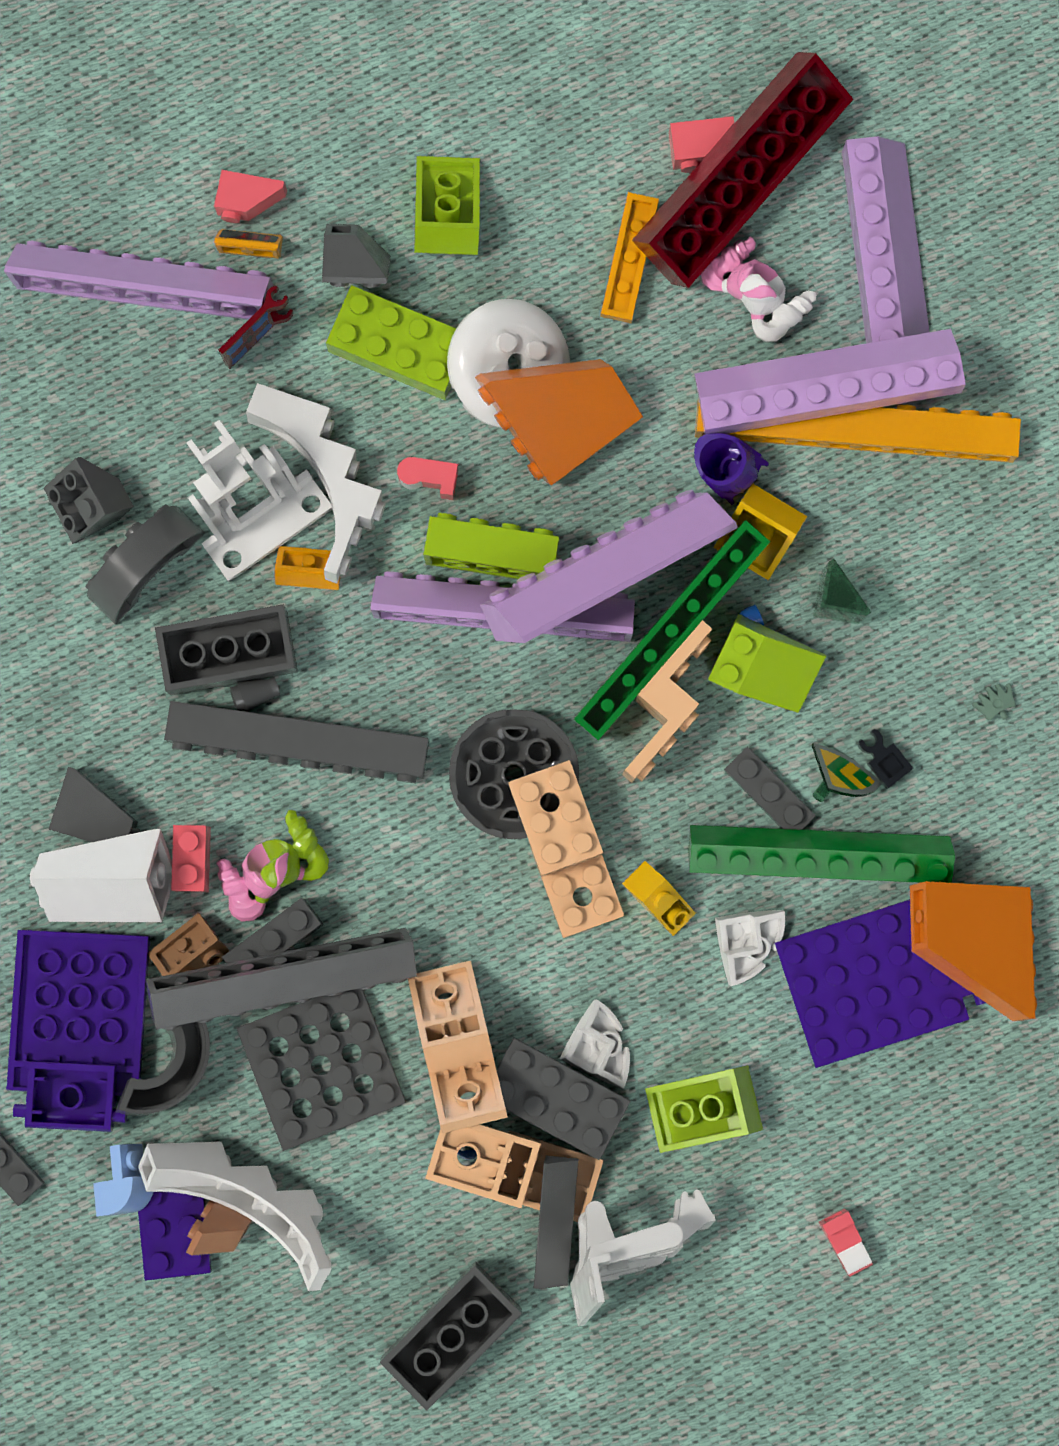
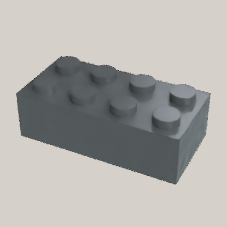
M284 604L155 627L165 691L171 696L232 685L241 681L260 680L298 673L288 612Z
M515 1037L497 1068L507 1111L598 1160L601 1159L631 1102L628 1098Z
M475 1261L382 1355L380 1364L427 1411L522 1315V1308Z

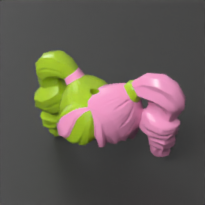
M288 810L285 816V823L288 826L289 834L293 838V844L279 839H271L256 845L247 854L242 863L243 877L239 875L237 868L232 866L231 861L220 859L216 863L219 867L218 878L222 882L223 893L229 896V910L232 916L241 922L254 921L261 916L269 898L281 887L291 884L296 880L313 881L321 879L328 871L329 858L325 850L318 844V838L315 835L314 829L309 828L305 817L297 816V812L294 810ZM300 858L308 862L307 868L301 866ZM249 890L255 895V899L249 896Z

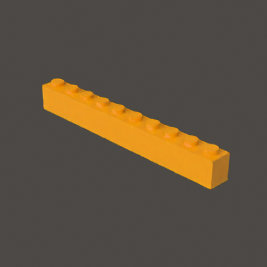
M698 399L695 437L700 438L705 434ZM898 405L897 409L878 407L728 433V435L738 437L747 442L1013 463L1019 457L1021 419L1012 418V414L1004 412L993 413L992 416H982L976 410H962L960 414L948 413V409L942 407H932L928 411H919L913 405Z

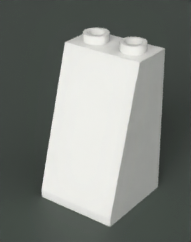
M152 829L39 854L36 866L31 869L30 883L36 889L40 907L44 908L49 922H162L171 892L172 859L161 829Z

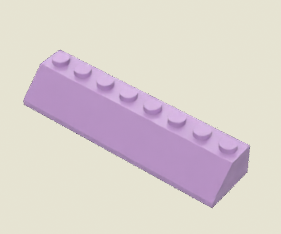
M879 136L846 140L842 150L866 343L929 333L905 143Z
M27 241V245L17 243L4 269L5 274L17 289L249 320L264 305L267 291L273 286L271 277H266L267 274L261 271L250 270L247 274L235 273L233 268L217 266L216 270L205 269L203 265L195 262H185L184 266L172 264V261L164 258H153V261L140 260L141 258L137 255L127 253L122 254L121 257L109 256L108 252L98 249H91L90 253L78 252L77 248L68 245H59L58 249L48 248L44 243L37 241Z
M951 329L694 373L704 434H728L962 393L966 385L960 351Z
M687 490L675 496L676 501L670 505L664 503L650 509L651 515L643 519L637 517L623 524L624 529L619 532L610 531L600 535L597 538L598 543L590 547L589 545H584L572 550L570 558L564 561L562 559L554 560L544 566L545 571L537 575L531 573L519 578L516 581L517 586L509 590L508 588H502L489 595L490 600L480 606L496 641L526 643L737 529V524L708 493H694L693 490Z
M384 572V576H376L370 610L376 619L490 629L480 605L490 600L489 595L504 587H499L500 583L484 580L480 581V585L467 584L468 580L452 577L448 578V582L435 581V576L416 575V579L403 578V574L399 572ZM617 593L543 634L630 642L633 634L635 600L628 599V594Z

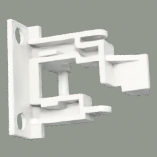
M218 420L214 424L222 435L219 437L222 443L212 451L207 453L204 448L199 450L192 439L186 442L207 472L193 482L203 497L196 499L192 494L187 498L214 534L201 544L228 582H230L333 509L331 503L315 483L307 469L294 477L274 446L268 449L265 444L259 447L263 455L254 460L245 447L239 449L232 436L220 420ZM249 464L271 496L237 518L231 507L236 505V502L230 494L251 480L243 466ZM309 496H316L320 500L319 509L311 513L306 512L302 507L304 499ZM236 551L241 554V563L237 567L228 568L225 566L224 557L228 552Z
M699 1190L693 1192V1197H688L686 1191L681 1194L680 1199H677L674 1204V1218H670L667 1223L617 1238L614 1237L604 1205L599 1201H592L586 1206L585 1212L578 1218L579 1262L575 1267L573 1280L570 1283L578 1326L585 1325L605 1302L601 1282L618 1280L619 1276L662 1264L666 1257H674L683 1248V1242L696 1231L708 1229L716 1221L715 1214H712Z

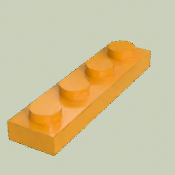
M630 192L627 194L600 317L632 323L646 261V255L636 246L632 239L656 213L659 202L658 198Z

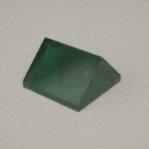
M832 559L821 571L813 616L858 625L871 611L836 560Z

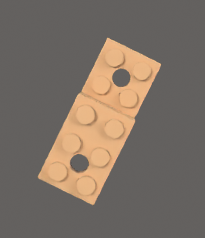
M703 620L637 695L635 701L663 726L624 770L622 775L631 783L636 778L643 781L656 765L652 761L658 753L664 757L678 740L673 735L679 729L685 732L699 716L695 712L699 703L676 683L691 665L687 662L692 655L697 659L712 641L708 637L712 628Z
M570 760L508 782L562 937L565 938L624 917L602 855V847ZM547 793L555 794L560 802L558 809L553 812L545 811L540 805L541 798ZM579 887H586L592 893V900L586 906H579L573 900V893Z
M471 960L417 973V977L408 978L441 1132L446 1133L508 1118ZM444 993L453 994L451 997L447 999L438 998L441 994ZM466 1092L476 1093L471 1099L460 1098Z
M482 1124L442 1133L440 1128L425 1179L514 1207L522 1208V1205L540 1210L545 1156L577 1158L579 1161L573 1221L578 1222L579 1216L585 1212L586 1206L592 1201L604 1160H598L588 1154L509 1130V1132H505ZM470 1146L476 1151L477 1159L473 1164L463 1165L459 1162L457 1153L462 1147Z

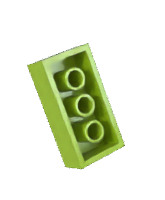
M351 285L326 341L328 352L443 400H446L451 389L447 356L456 328Z
M438 513L437 517H429L423 555L426 565L519 579L531 573L537 575L545 571L544 566L556 560L559 537L553 536V531L548 529L535 528L533 533L521 531V526L516 524L502 523V527L489 526V521L484 519L470 518L469 522L457 521V516Z

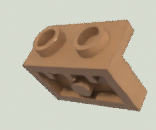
M198 913L149 951L148 956L161 975L166 976L216 966L222 961V956L229 952V949L219 940L205 918Z

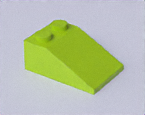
M417 156L414 253L478 255L480 158Z
M738 614L708 680L737 694L799 713L827 655Z
M748 1065L645 1088L660 1153L744 1136L763 1130Z

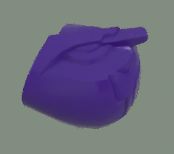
M723 433L705 434L695 444L694 459L701 478L718 496L726 499L731 505L735 503L733 500L734 496L743 494L754 483L761 466L767 467L769 465V462L759 452L742 439Z

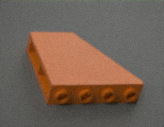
M601 359L480 373L475 377L481 386L477 390L479 395L488 406L493 404L498 412L494 415L496 421L504 431L510 430L514 436L511 440L512 445L521 456L525 454L531 462L527 465L531 474L537 481L543 479L551 486L643 418V415L613 367Z
M928 881L910 885L912 952L968 991L974 993L975 996L1010 1020L1024 1021L1036 1019L1037 999L1034 992L1036 967L1033 963L1035 936L1032 930L1031 913L1033 911V900L1030 887Z

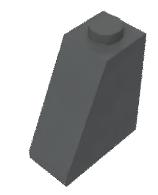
M71 767L67 768L49 830L89 842L140 832V829L136 828L138 822L82 772Z

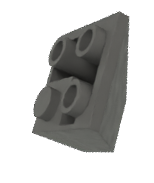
M326 224L323 246L322 283H330V285L335 287H345L349 283L362 284L368 288L387 284L391 256L361 226L356 224Z
M82 457L75 458L43 488L72 544L119 521L134 507L119 478Z

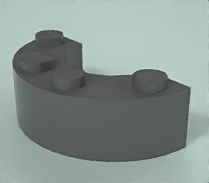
M163 505L154 516L143 524L140 522L133 524L125 534L127 539L119 547L114 545L104 554L102 559L105 563L85 586L88 589V599L116 625L138 602V597L147 583L166 564L178 556H183L205 532L179 507Z
M192 1022L182 1024L175 1029L166 1030L170 1035L173 1048L168 1066L157 1077L146 1080L135 1078L127 1080L115 1112L131 1116L152 1115L165 1111L184 1100L196 1088L208 1064L210 1038L206 1023Z

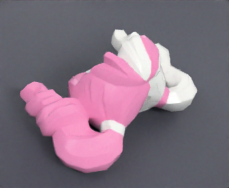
M750 236L747 240H738L733 246L724 248L721 251V255L716 256L701 273L702 284L711 291L729 293L741 300L751 314L752 329L756 337L766 343L777 342L786 334L790 327H795L798 322H802L804 314H808L813 309L812 302L816 301L817 293L806 291L800 296H795L789 303L784 304L786 288L775 270L755 259L742 263L756 247L754 238ZM732 272L727 279H723L725 274ZM772 313V319L769 322H764V316Z

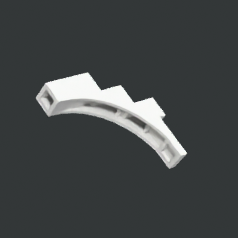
M257 383L246 411L248 423L270 431L293 446L310 463L326 489L335 518V542L324 568L325 580L337 583L340 574L346 575L352 559V557L348 556L351 545L357 546L363 528L358 526L371 529L374 520L380 521L386 505V503L382 502V491L352 481L355 479L360 462L356 461V449L328 440L334 427V420H331L329 407Z
M222 1142L147 1144L138 1165L146 1192H174L202 1197L229 1207L248 1217L270 1233L290 1253L300 1268L308 1291L321 1290L327 1276L331 1272V1260L325 1253L321 1243L320 1232L316 1229L322 1220L323 1210L321 1204L316 1199L313 1189L277 1191L276 1181L272 1179L268 1166L231 1167V1159L226 1155Z

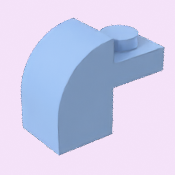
M142 1144L110 1146L113 1180L93 1183L96 1217L122 1215L140 1211L148 1204L153 1195V1192H146L138 1168L143 1156Z

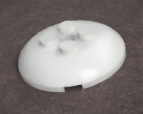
M499 299L478 307L460 322L452 336L448 349V376L452 389H455L463 403L462 406L479 421L494 427L502 428L494 417L498 412L493 404L488 406L479 395L477 390L481 386L475 379L480 373L511 370L508 366V359L511 355L517 361L518 368L516 369L570 363L566 340L556 322L539 307L522 300Z

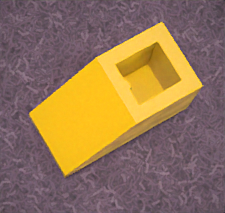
M646 861L622 883L633 897L672 936L696 914L673 886Z

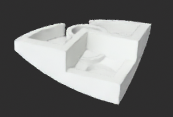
M784 910L747 912L715 918L720 953L730 986L738 985L751 979L766 967L762 961L768 956L771 949L777 951L775 942L781 941L785 928Z
M594 1000L573 1031L560 1059L595 1078L624 1089L629 1073L630 1053L628 1047H623L622 1051V1040L619 1031H622L623 1028L613 1012L599 1000Z

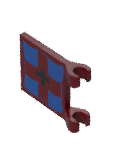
M272 286L267 291L264 305L218 349L225 365L229 369L274 325L287 322L293 317L292 309L285 315L277 313V310L283 309L289 302L287 295L282 300L274 301L272 299L273 295L279 291L278 286Z

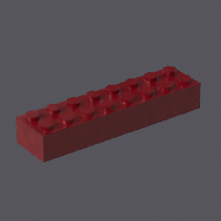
M797 52L632 239L636 246L672 285L689 288L854 100L817 53Z

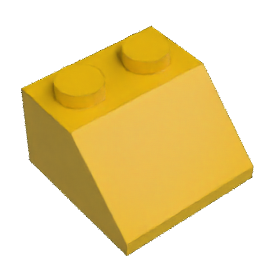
M755 484L749 487L731 517L736 522L737 527L746 520L771 541L748 569L769 580L807 518L805 514ZM737 529L720 537L713 548L719 550Z

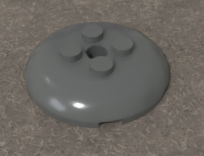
M499 710L475 721L459 738L450 760V789L459 810L475 827L489 835L503 839L527 838L508 781L505 778L506 770L509 767L516 766L522 769L524 776L570 760L579 784L578 758L568 736L549 718L529 710ZM552 793L543 795L540 801L541 807L547 812L557 810L560 804L558 797Z

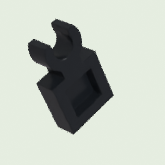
M873 729L870 733L875 738L874 746H867L862 739L857 742V745L862 752L872 755L873 759L867 765L885 788L888 789L914 768L894 743L885 748L882 734L878 730Z

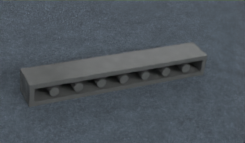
M170 701L164 740L172 743V749L191 751L192 746L205 747L204 753L223 756L225 750L237 752L236 758L255 761L256 755L269 757L268 762L287 765L288 760L301 761L300 767L319 770L320 764L333 766V772L352 774V769L365 770L364 776L384 779V773L397 775V781L416 784L417 778L424 779L429 747V738L174 701Z
M401 928L146 979L151 1015L156 1030L162 1028L171 1030L178 1028L182 1024L192 1022L206 1023L216 1017L226 1015L240 1016L250 1010L260 1008L273 1009L280 1004L290 1002L303 1003L314 997L324 995L337 996L344 991L371 989L375 985L382 983H401L408 978L417 977L413 940L407 929Z

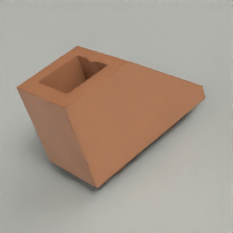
M209 1200L201 1214V1217L204 1218L203 1222L197 1219L187 1235L192 1241L186 1253L202 1255L233 1252L252 1220L229 1207Z

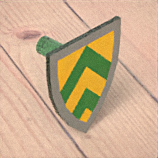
M812 743L811 746L823 779L822 783L813 793V797L817 801L823 802L830 792L850 797H864L874 793L881 786L882 783L853 759L826 746Z

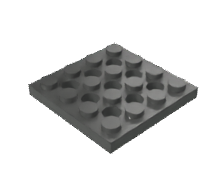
M362 989L344 991L337 996L324 995L314 997L307 1002L293 1005L236 1028L283 1151L406 1103ZM336 1013H344L349 1018V1027L344 1032H337L331 1026V1019ZM306 1025H313L319 1031V1038L313 1044H307L301 1039V1030ZM275 1037H282L288 1043V1051L283 1056H276L270 1050V1043ZM350 1043L358 1045L361 1049V1057L354 1063L346 1061L343 1057V1049ZM320 1055L327 1057L331 1063L329 1072L324 1075L317 1074L312 1068L314 1058ZM286 1068H295L300 1074V1081L294 1087L286 1086L282 1081V1073ZM366 1074L371 1077L373 1088L370 1092L360 1093L356 1090L354 1081L358 1075ZM335 1086L341 1090L342 1100L338 1105L326 1103L324 1092L328 1087ZM304 1098L311 1103L312 1111L309 1116L302 1118L294 1113L293 1105L297 1099Z

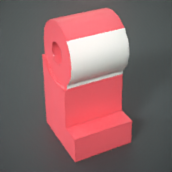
M407 457L399 463L397 475L401 485L407 489H417L419 487L440 489V497L442 499L454 500L459 469L456 463Z
M844 1208L819 1221L822 1230L849 1277L873 1265L849 1211Z

